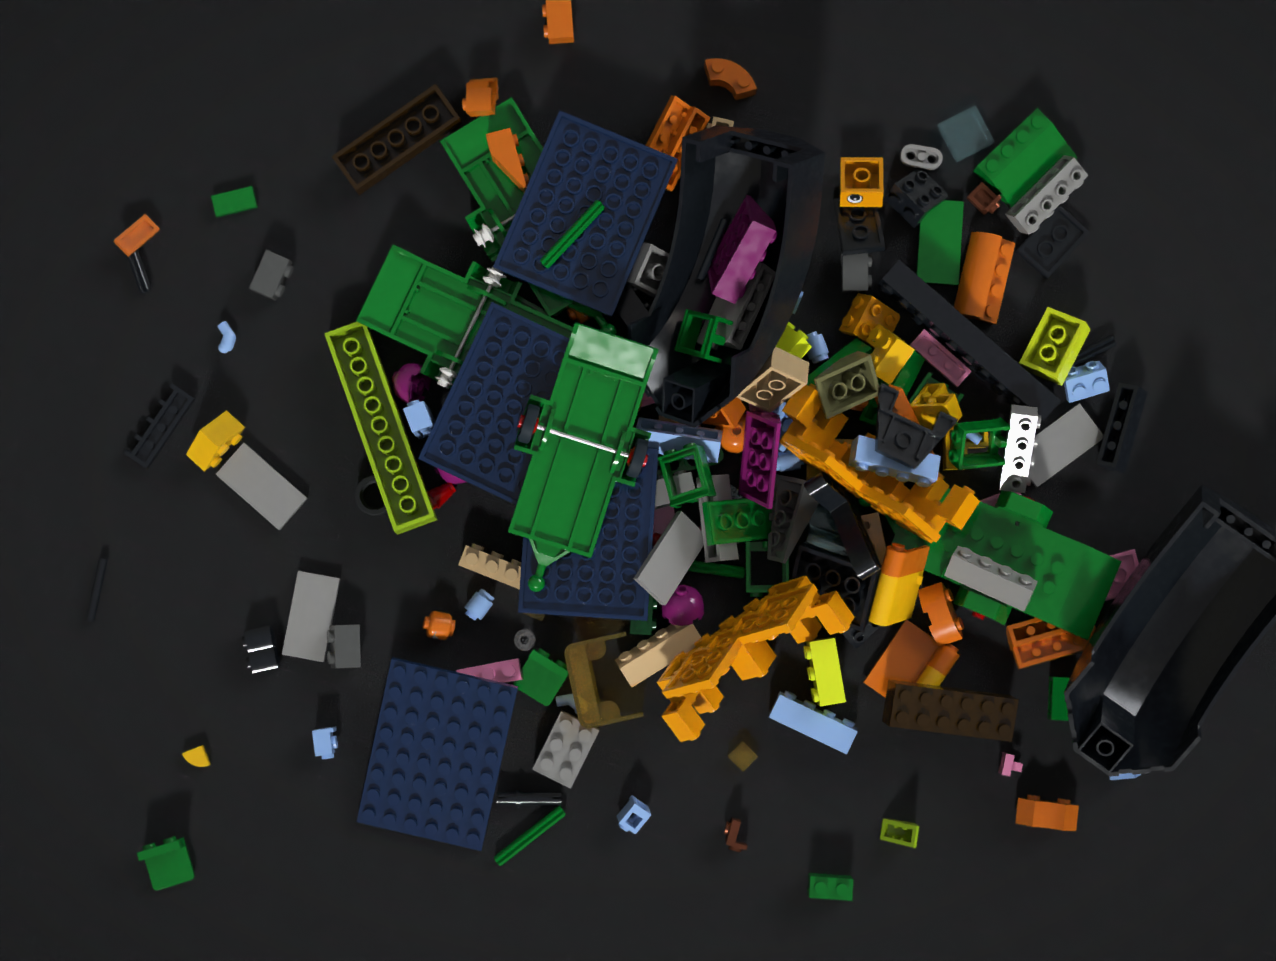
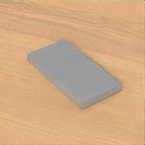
M1080 403L1037 434V448L1032 449V454H1035L1034 466L1029 467V473H1032L1031 482L1035 487L1040 486L1103 439L1104 435Z
M243 443L216 473L222 481L278 530L282 529L308 499L246 443Z
M677 511L633 578L661 605L667 604L704 546L702 531L682 511Z
M298 571L282 655L325 662L328 647L327 630H330V625H332L340 578Z

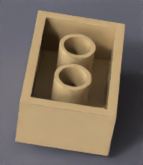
M775 347L761 370L737 398L771 413L807 384L809 362Z

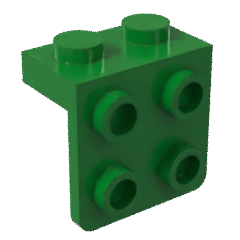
M539 648L538 651L532 650L528 660L521 669L523 680L514 681L513 685L518 686V690L544 706H549L570 673V670L567 669V664L559 659L556 662L548 658L550 656L548 652Z
M175 836L163 840L164 844L157 846L155 842L142 846L143 850L137 853L139 861L145 860L154 890L158 891L194 879L195 874L184 837L176 839Z

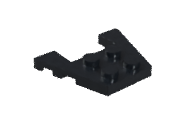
M882 383L878 388L875 451L914 470L956 424L958 419L940 411L931 430L892 412L900 391Z

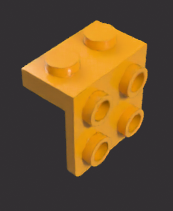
M858 293L853 299L847 315L843 318L839 330L844 334L856 336L873 347L866 341L870 332L878 323L893 332L900 320V314L875 297Z

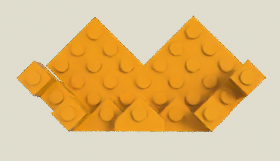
M812 383L809 386L805 385L792 395L782 409L793 420L779 441L784 447L807 465L811 464L820 472H825L834 481L845 487L846 491L858 499L862 498L871 504L870 507L882 515H888L903 529L931 544L933 541L937 543L941 537L939 532L946 522L962 530L980 502L974 496L975 491L965 485L961 488L954 484L941 503L940 500L949 488V485L943 480L945 477L939 472L937 481L931 486L920 487L915 483L911 490H909L904 485L905 482H900L895 477H881L876 475L875 472L858 471L855 467L848 466L851 444L845 441L842 444L835 440L848 418L843 413L826 419L816 385ZM870 433L865 435V437L876 438V436Z
M806 575L773 585L767 590L769 594L761 600L755 598L743 607L745 610L736 618L730 616L720 623L718 631L711 636L708 633L702 636L701 639L694 643L696 647L686 654L682 651L675 656L657 681V684L662 689L666 699H669L671 702L662 714V718L679 741H693L700 736L705 723L697 712L699 714L712 713L719 708V703L724 696L716 685L719 683V678L730 670V666L733 667L742 681L754 677L761 678L768 673V668L777 655L766 640H773L782 633H790L798 644L813 641L817 638V634L822 627L820 622L830 635L846 632L855 617L838 592L833 591L819 595L818 589L814 583L810 582Z

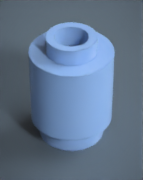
M817 331L807 334L808 339L806 341L812 346L807 352L809 360H812L813 364H817L829 359V351L823 335L818 334Z
M789 450L784 452L778 451L776 471L787 472L801 469V465L804 462Z
M481 588L479 592H475L464 608L467 609L465 614L474 621L477 618L482 620L493 605L492 601L495 598Z

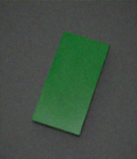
M944 200L931 209L919 224L916 275L926 284L959 285L964 201Z
M747 498L702 503L707 546L768 539L772 526V521H769V514L772 513V509H767Z

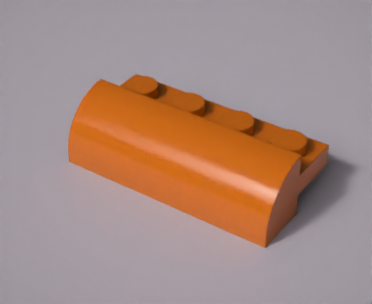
M671 95L645 145L678 159L666 188L667 191L672 192L681 176L682 137L704 130L711 118L698 108L688 105Z
M971 232L954 308L965 318L976 319L992 325L997 324L1015 248L1014 242L1002 239V236L992 233Z
M1033 618L1007 626L1006 634L1017 667L1022 669L1084 651L1096 627L1094 625L1089 639L1085 640L1040 619Z

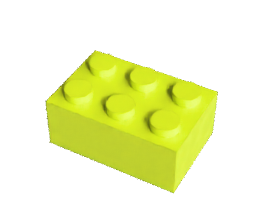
M1047 307L1019 364L1027 372L1062 386L1090 332L1086 321Z
M828 637L806 641L807 646H803L805 659H809L810 667H807L808 678L813 681L814 688L810 689L812 701L816 702L819 706L846 702L835 638Z

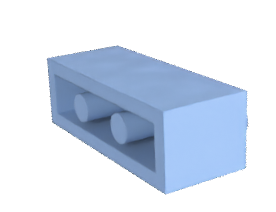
M414 400L407 403L408 407L403 408L412 433L418 439L428 437L435 424L431 409L424 401Z

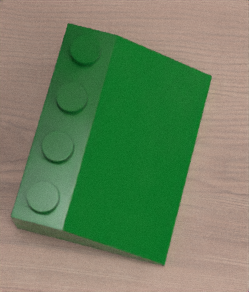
M1037 108L978 164L973 172L997 196L1000 195L1002 197L1001 200L1011 209L1064 155L1074 157L1075 159L1078 157L1054 124Z

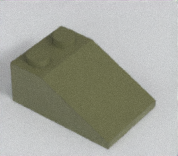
M856 351L839 359L814 378L826 419L878 396L879 383L872 357L864 352Z

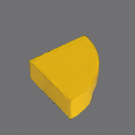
M203 745L182 753L185 760L194 766L205 767L211 765Z

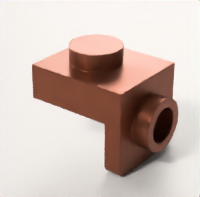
M983 182L967 196V199L983 215L988 211L992 214L1001 205L998 201L1002 197L1000 195L996 196Z
M732 817L731 822H726L724 834L727 835L725 843L729 845L730 850L741 852L742 849L747 850L748 845L746 843L736 841L741 821Z

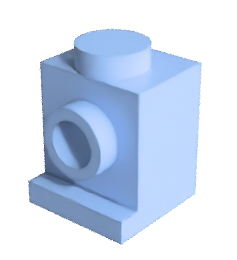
M336 726L312 731L315 756H321L322 759L334 758L335 749L338 748L337 736H333V732L337 731Z
M631 795L630 800L617 815L620 828L626 832L630 830L636 834L649 819L651 813L646 804Z

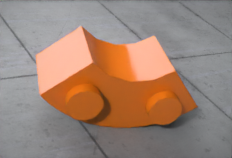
M714 58L705 60L704 68L710 86L726 88L732 93L735 100L756 95L757 87L755 82L743 67L726 59Z
M498 78L471 79L466 83V98L462 99L463 110L470 117L495 115L496 100L499 99Z
M942 582L919 589L918 593L923 614L928 612L932 623L928 627L938 646L940 647L963 639L962 630L964 629L962 619L957 617L952 604L954 598L951 590L946 589Z
M1027 794V798H1018L1015 823L1031 827L1076 831L1079 805L1070 804L1071 800L1058 798L1057 802L1040 800L1038 795Z

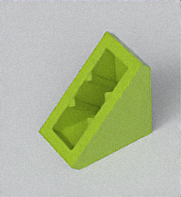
M883 818L880 840L916 848L919 826L912 822Z

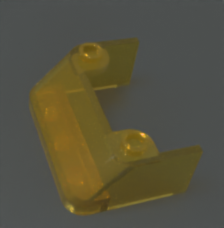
M626 632L569 644L565 649L564 656L578 721L585 728H594L644 716L642 711L621 715L619 707L615 702H600L591 662L604 656L606 640L624 637Z

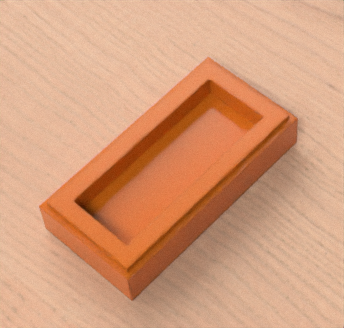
M144 214L115 238L113 242L129 257L158 233L160 228Z

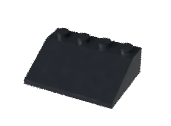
M808 540L798 546L791 580L806 575L810 582L814 583L818 589L819 595L837 591L855 617L850 624V628L863 632L868 622L881 569L867 579L861 580L855 573L846 552Z

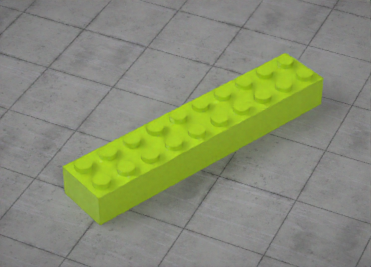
M354 322L324 333L394 532L398 535L438 520L370 328Z

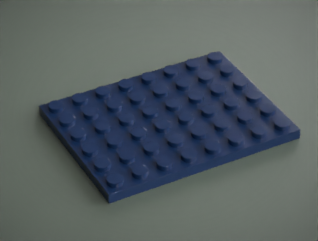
M559 110L493 268L612 317L678 159ZM596 200L600 201L605 207L604 210L550 268L544 267L540 259Z
M491 302L418 459L516 505L532 457L531 454L514 449L519 427H517L520 416L524 415L531 395L550 400L569 338Z
M647 449V463L645 467H642L640 474L636 478L635 487L615 482L592 557L589 558L569 552L546 566L543 575L545 586L539 592H534L528 587V580L532 575H535L538 562L529 539L523 537L518 613L648 620L649 593L633 578L652 550L659 449Z
M393 657L388 672L357 822L482 851L518 686Z

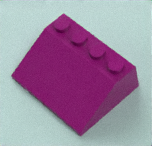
M749 195L745 196L724 234L708 271L712 294L734 304L738 298L743 297L748 280L754 278L756 266L759 261L762 262L764 260L769 243L772 244L777 236L774 221Z
M747 411L738 494L767 509H772L781 429L780 416L767 411Z

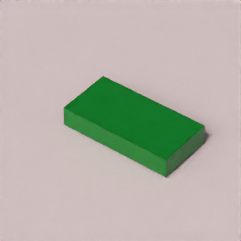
M252 186L211 196L216 217L258 208Z

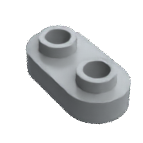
M908 144L902 149L900 160L909 167L935 170L941 165L943 156L936 148ZM912 153L914 159H908L907 154ZM933 157L935 162L930 163L927 158Z

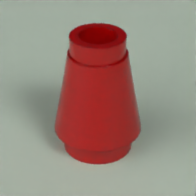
M447 482L428 491L434 509H439L456 492L452 483Z

